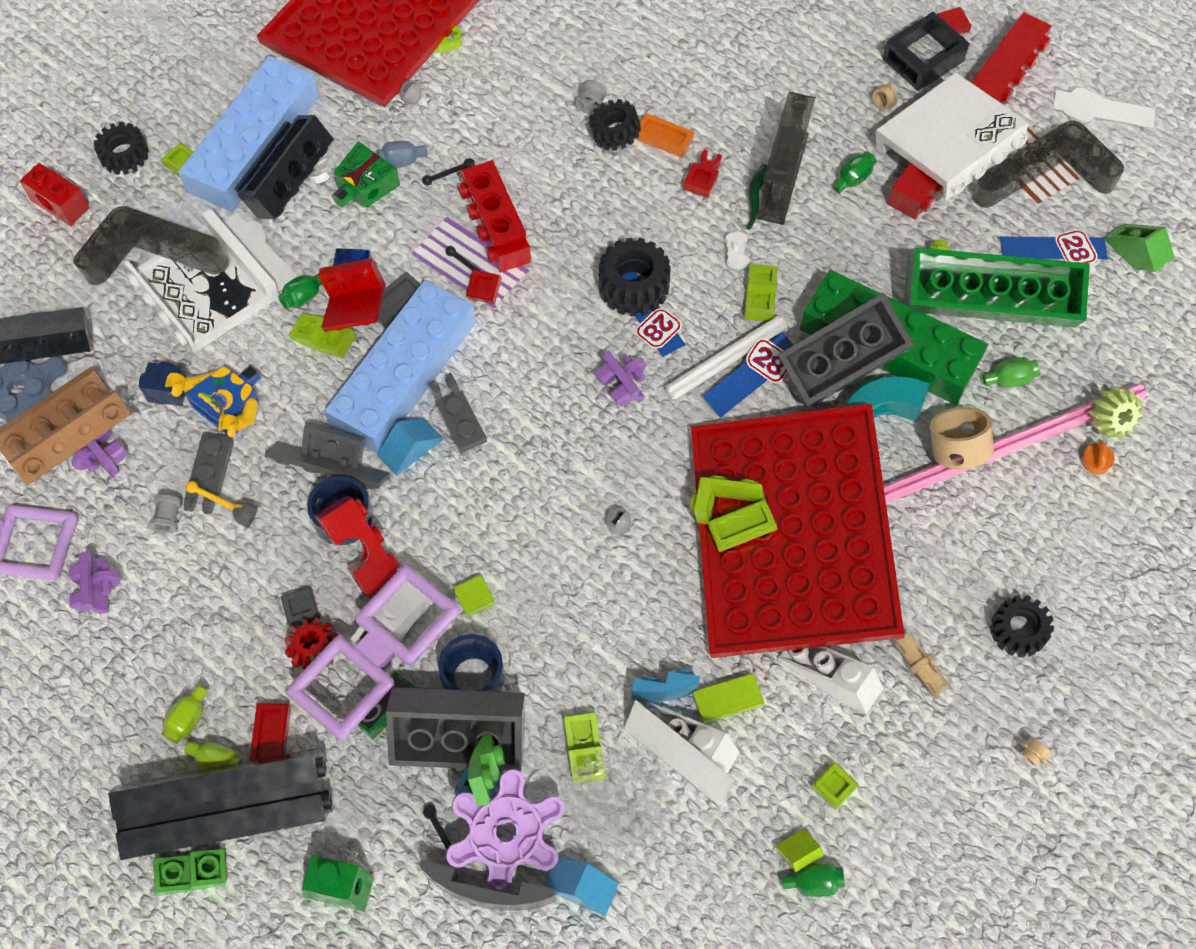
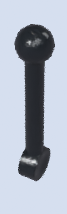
M467 158L461 165L432 176H423L422 182L424 185L429 186L437 179L475 166V161L472 158Z
M454 246L446 247L445 253L447 256H453L472 271H481L458 254Z
M428 805L424 807L423 815L427 820L431 821L447 850L451 843L436 818L437 812L435 807Z

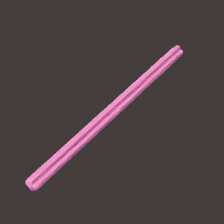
M1135 384L1126 388L1133 391L1140 401L1144 400L1145 396H1147V390L1144 389L1142 384ZM1090 402L993 441L994 453L984 464L1090 422L1093 416L1089 411L1095 408V403ZM961 455L950 458L953 461H964ZM935 464L885 484L886 503L971 469L956 470Z

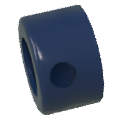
M345 476L327 478L318 483L309 495L307 502L309 518L319 537L329 544L333 543L329 540L314 515L345 496L353 498L354 501L359 499L368 512L365 519L370 527L372 525L374 517L368 493L363 485L353 478ZM350 538L343 541L339 545L342 546L353 544L359 539Z
M476 634L461 635L450 641L442 650L438 661V668L444 689L460 690L454 678L456 669L467 660L478 659L488 664L492 671V680L487 686L474 691H501L505 679L502 654L494 642L485 636Z

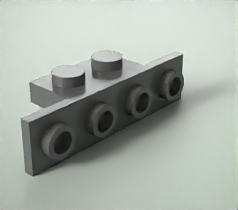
M311 422L304 426L301 448L276 442L265 451V457L274 459L279 464H292L302 467L307 472H320L331 477H350L361 483L366 489H379L389 478L388 472L361 465L365 444L364 437Z

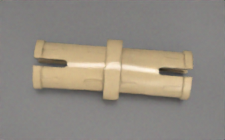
M912 633L905 635V638H901L894 644L911 666L910 671L913 675H918L933 697L939 695L950 686L949 682H947L933 663L934 658L926 654Z

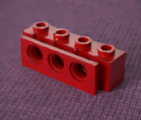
M490 160L459 171L461 183L457 184L458 191L462 200L467 199L469 203L467 211L471 221H477L478 226H476V230L481 243L486 242L488 246L486 254L490 264L495 263L499 273L531 263L530 246L526 239V231L494 161Z

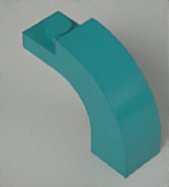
M908 377L880 378L857 390L846 406L872 403L874 418L881 415H896L916 422L930 383Z

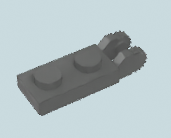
M449 373L445 375V382L452 395L443 398L439 385L435 380L428 382V385L436 401V408L461 454L486 443L487 437L463 391L459 390L456 380Z
M202 433L189 482L194 481L198 484V487L216 496H220L234 445L232 437ZM186 490L184 498L185 511L192 512L194 510L198 493H189ZM204 497L202 502L203 513L212 514L216 502Z

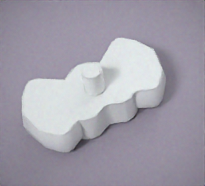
M327 151L314 166L316 170L308 175L310 181L320 184L333 176L332 169L338 161L336 153Z
M739 231L729 233L724 239L727 244L726 265L733 270L740 271L750 263L749 258L745 255V244L748 241V236Z

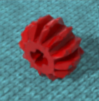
M317 617L311 625H309L306 619H302L301 624L303 627L299 629L296 626H291L294 636L285 637V643L289 646L285 649V654L287 658H292L291 663L295 668L303 666V670H305L327 645L338 636L337 632H332L333 627L330 623L327 622L322 625L321 620Z

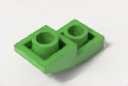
M491 733L484 734L478 742L471 756L468 768V781L477 807L491 804L489 789L495 788L494 781L499 780L501 776L500 765L506 764L501 744H494Z
M225 849L190 852L186 856L154 858L153 860L154 896L182 893L226 884Z

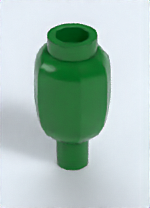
M865 151L863 154L856 153L849 158L840 169L839 180L832 185L834 191L840 194L846 187H856L864 182L872 174L874 165L877 163L873 154Z
M318 274L313 277L301 275L283 286L282 293L278 295L281 305L286 310L290 308L298 309L310 302L318 294L319 286L322 285Z
M831 861L812 862L795 872V874L781 875L783 889L797 888L805 896H831L838 892V888L845 887L843 866L836 867Z

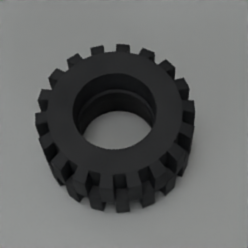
M626 238V242L619 240L615 242V247L609 246L606 249V254H602L599 264V293H601L604 303L608 302L610 309L614 310L617 308L618 313L622 315L628 312L630 316H636V313L641 312L643 316L648 314L649 309L652 311L657 310L659 304L665 302L666 295L669 293L671 266L669 265L668 255L664 256V250L661 247L656 248V243L652 241L646 243L644 238H638V241ZM636 272L647 278L641 281H629L621 276Z

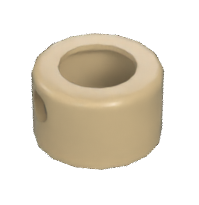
M956 407L939 413L930 422L932 453L938 464L956 470L971 469L981 466L993 455L992 419L986 412L978 408ZM969 422L974 426L975 430L972 432L964 431L961 428V424ZM959 454L964 458V461H953L950 459V455Z

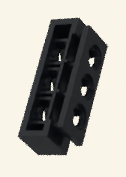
M297 115L291 124L289 121H285L234 188L238 193L237 196L258 219L277 218L283 213L284 206L289 199L298 192L303 180L313 172V167L317 161L327 153L328 147L334 138L315 115Z

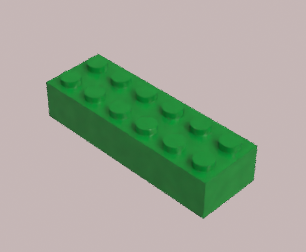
M915 247L907 259L904 304L924 314L1075 328L1087 319L1090 263Z
M829 269L803 312L800 330L812 335L882 293ZM888 297L916 347L880 367V369L894 376L908 377L930 383L927 392L957 406L989 344Z

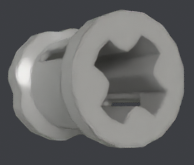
M156 495L154 497L156 507L153 519L149 521V528L160 533L176 532L177 524L175 519L177 509L181 508V499L172 495Z

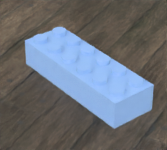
M268 56L178 171L186 192L233 212L241 202L234 188L284 122L289 121L291 124L297 115H306L318 99L319 92L315 76Z
M424 280L324 410L329 427L364 437V447L377 454L396 422L406 419L428 389V382L436 378L476 324L473 305Z

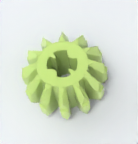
M1111 387L1109 391H1101V398L1093 400L1096 406L1089 411L1093 416L1090 423L1097 428L1100 434L1120 439L1124 434L1132 435V427L1140 425L1137 419L1144 414L1139 409L1143 402L1136 397L1134 392L1119 387Z

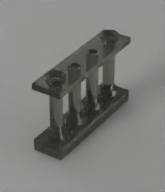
M788 92L763 179L766 187L758 211L757 219L781 225L785 224L809 133L807 129L816 97Z

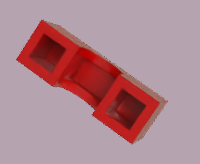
M345 496L314 516L329 540L336 546L350 538L360 540L362 555L357 562L347 569L362 593L370 599L393 577L397 569L400 568V564L391 551L386 554L381 545L385 540L375 525L369 526L365 519L368 512L359 499L354 501L353 498Z

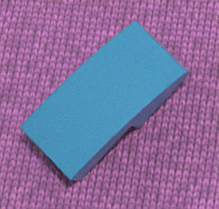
M677 669L675 672L668 671L666 683H661L659 679L650 676H643L641 679L634 678L631 700L660 702L692 695L693 691L698 690L700 676L694 675L689 670Z

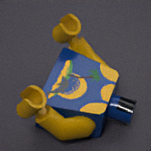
M251 366L245 368L238 376L226 367L193 377H184L179 373H170L167 376L165 387H172V395L178 397L182 394V391L186 392L185 395L191 407L217 427L218 431H222L227 436L234 438L238 431L248 428L255 423L259 400L252 387L261 377Z

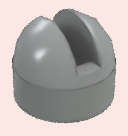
M407 80L402 83L399 91L401 100L406 104L417 103L422 96L418 83L413 80Z
M619 507L609 511L606 517V526L610 532L623 534L630 528L631 518L625 509ZM618 515H622L616 525L612 523Z

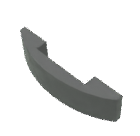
M421 860L420 868L424 875L441 890L461 901L482 908L521 911L554 903L556 900V889L522 882L519 895L456 882L458 873L455 867Z

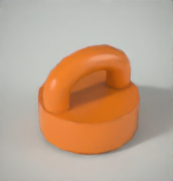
M1101 440L1098 443L1089 445L1082 454L1081 460L1085 469L1090 473L1104 474L1113 465L1115 457L1113 451Z

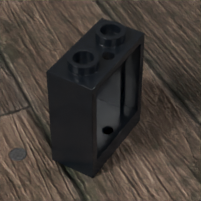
M933 11L888 40L883 60L919 92L964 62L970 43ZM929 34L947 52L926 65L907 47Z

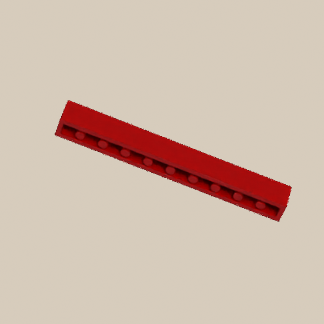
M1023 12L971 83L998 102L1006 104L1014 91L1012 89L1014 85L1019 87L1026 75L1025 70L1027 68L1031 70L1039 57V51L1043 53L1051 41L1048 35L1052 25ZM910 163L893 185L887 205L916 220L922 211L927 212L934 201V194L936 192L940 194L944 187Z

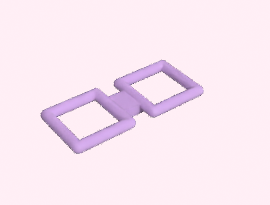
M20 505L7 506L3 519L0 520V574L52 581L57 580L60 577L77 523V515L74 512ZM17 517L63 523L49 567L2 562Z
M402 566L356 615V623L368 632L367 635L356 646H353L342 636L335 637L287 688V695L335 737L345 739L393 687V678L382 669L395 655L408 665L414 664L459 615V605L410 566ZM406 580L444 610L410 649L372 619L376 612ZM339 652L378 683L342 723L303 691Z

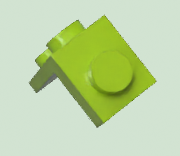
M722 476L701 477L698 492L692 494L690 509L695 513L697 523L708 524L707 522L711 521L715 497L759 502L764 500L765 497L763 486L749 479H743L739 482L727 480Z

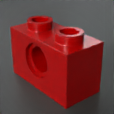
M37 163L20 180L30 201L69 226H72L90 208L79 187L41 163Z

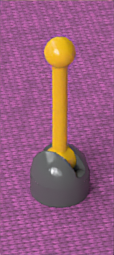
M194 481L186 484L187 492H196L232 510L234 520L246 528H249L258 512L259 506L251 502L243 501L234 505L198 487V484Z

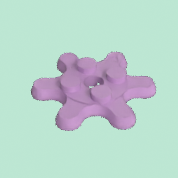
M508 769L500 776L499 791L490 798L491 804L477 807L473 793L461 792L452 801L454 813L468 822L469 831L463 839L452 843L447 849L446 858L448 863L453 867L460 868L472 861L484 862L489 869L487 886L491 890L500 892L509 890L512 885L513 871L519 864L529 862L538 869L545 871L555 867L558 862L556 849L543 841L542 832L547 824L562 817L565 805L561 798L557 796H548L538 802L527 801L523 795L525 778L517 769ZM506 822L513 823L514 829L509 836L499 837L496 835L497 825Z

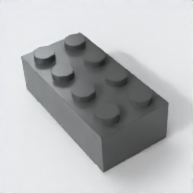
M882 293L778 354L807 407H813L915 348L916 345L888 297Z
M392 687L386 709L388 762L390 766L466 769L469 768L471 756L484 734L491 733L494 744H501L506 764L500 765L501 770L517 769L522 771L525 747V693Z

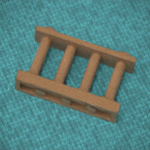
M89 367L0 427V451L28 486L131 415V413L114 390L109 392L95 370Z

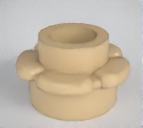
M881 84L874 91L873 102L877 108L890 110L897 104V91L890 84Z
M1030 736L1026 742L1022 741L1020 743L1024 749L1021 755L1036 767L1039 763L1048 764L1047 759L1051 756L1052 752L1040 741Z

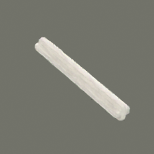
M776 316L668 384L665 388L667 394L672 400L679 398L747 355L757 340L762 338L770 340L783 332L788 327L787 322L782 316Z

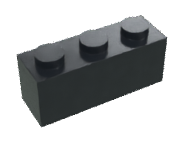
M84 307L0 318V364L91 351L90 330Z

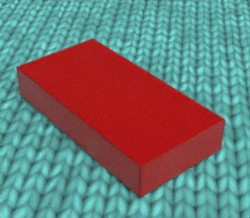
M256 704L249 761L286 753L291 712L289 704Z

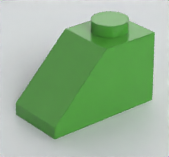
M1124 223L1105 236V241L1134 269L1156 272L1161 270L1164 264L1175 258L1166 227Z

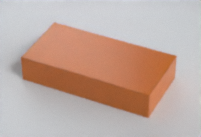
M645 113L640 121L641 132H639V137L636 140L683 158L694 139V131Z

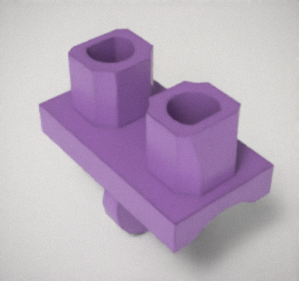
M609 350L604 353L602 357L605 359V362L594 372L605 386L617 377L622 383L610 391L614 400L621 407L633 399L638 403L644 400L646 397L632 380L636 378L638 382H642L646 379L643 371L647 364L644 359L636 358L633 360L630 355H627L623 358V362L626 364L623 368Z
M106 431L87 444L86 448H81L74 453L75 455L71 463L76 470L88 469L90 472H93L97 469L95 464L97 460L107 473L114 477L119 473L116 465L128 455L117 440H114L103 449L99 446L111 437L110 433Z
M89 551L79 553L80 562L69 566V577L72 582L80 584V590L70 595V606L80 612L92 610L98 614L107 613L108 595L111 594V586L120 583V574L110 570V563H107V560L93 557Z

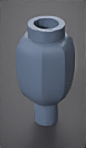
M409 141L387 142L383 145L382 149L377 150L379 156L396 168L411 165L417 157L428 156L426 145L414 146Z

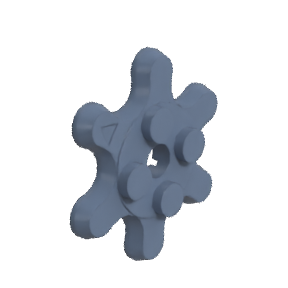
M51 357L37 365L31 364L30 360L6 363L1 367L0 418L8 423L51 394L52 383L57 378L66 374L68 370L67 362L59 357ZM13 385L24 386L19 394H10Z

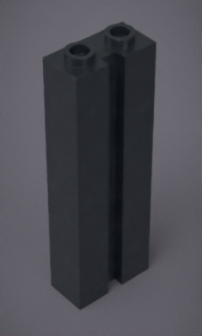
M317 748L115 786L108 793L112 818L115 820L117 827L115 835L120 860L326 821L328 810L333 809L330 789L324 790L322 777L327 776L324 756L318 757Z

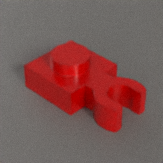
M705 149L701 153L700 164L693 162L684 181L683 189L709 198L719 177V170L717 169L721 165L722 155L718 154L715 160H708V150Z

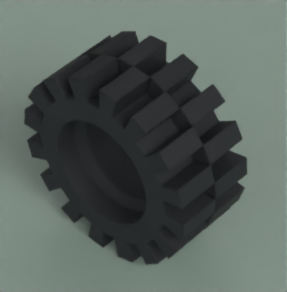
M613 99L608 100V105L605 106L603 102L600 104V110L597 108L593 110L594 115L591 114L589 117V126L594 140L600 148L603 146L605 150H609L610 146H612L613 151L618 150V146H621L624 149L626 148L625 143L633 144V138L638 139L639 132H641L635 106L633 104L630 105V102L627 100L624 103L622 99H617L616 103L613 102ZM622 122V123L619 124L618 126L609 127L610 125H612V124H614V123Z
M119 122L118 127L112 123L109 124L111 129L102 128L103 135L97 133V140H94V149L102 166L111 173L113 170L114 174L120 175L122 170L124 175L129 174V169L135 172L138 170L137 165L142 167L145 164L143 160L148 159L147 153H149V149L142 132H140L137 126L133 127L131 123L125 126L124 122ZM120 145H130V147L123 152H113V150Z
M1020 595L1014 596L1012 600L1008 598L1000 605L991 620L993 624L990 630L995 632L992 637L994 642L1000 641L1001 644L998 647L1002 651L1007 647L1009 649L1007 654L1011 656L1015 652H1018V657L1024 658L1027 653L1029 657L1035 655L1037 651L1039 652L1051 638V633L1054 631V626L1050 625L1054 621L1052 615H1046L1049 609L1047 606L1042 609L1038 607L1041 603L1038 599L1034 603L1030 602L1031 596L1025 595L1023 600H1021ZM1016 616L1028 619L1033 625V634L1027 637L1016 634L1011 628V619Z

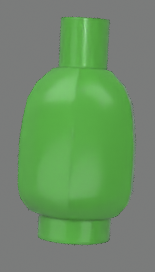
M1026 357L1010 359L1000 363L995 372L984 374L985 386L998 384L1005 388L1027 385L1035 377L1040 376L1039 366L1036 360L1030 361Z

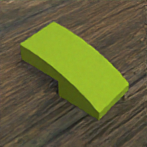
M749 265L745 307L746 320L769 322L774 318L778 266Z
M302 313L288 335L290 339L316 351L344 358L357 336L351 328L324 332L321 327L324 317Z
M596 712L563 716L573 784L606 779Z

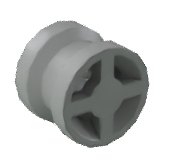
M595 80L584 81L580 87V94L576 98V106L587 114H594L593 110L595 108L600 110V104H602L607 94L605 86Z

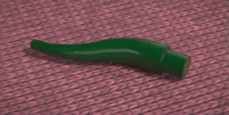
M767 164L760 165L749 183L748 199L751 213L750 221L746 226L748 230L754 225L759 212V192L771 170Z

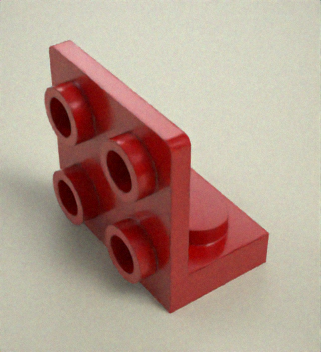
M373 258L319 269L318 277L329 296L321 326L324 332L377 322L386 283Z

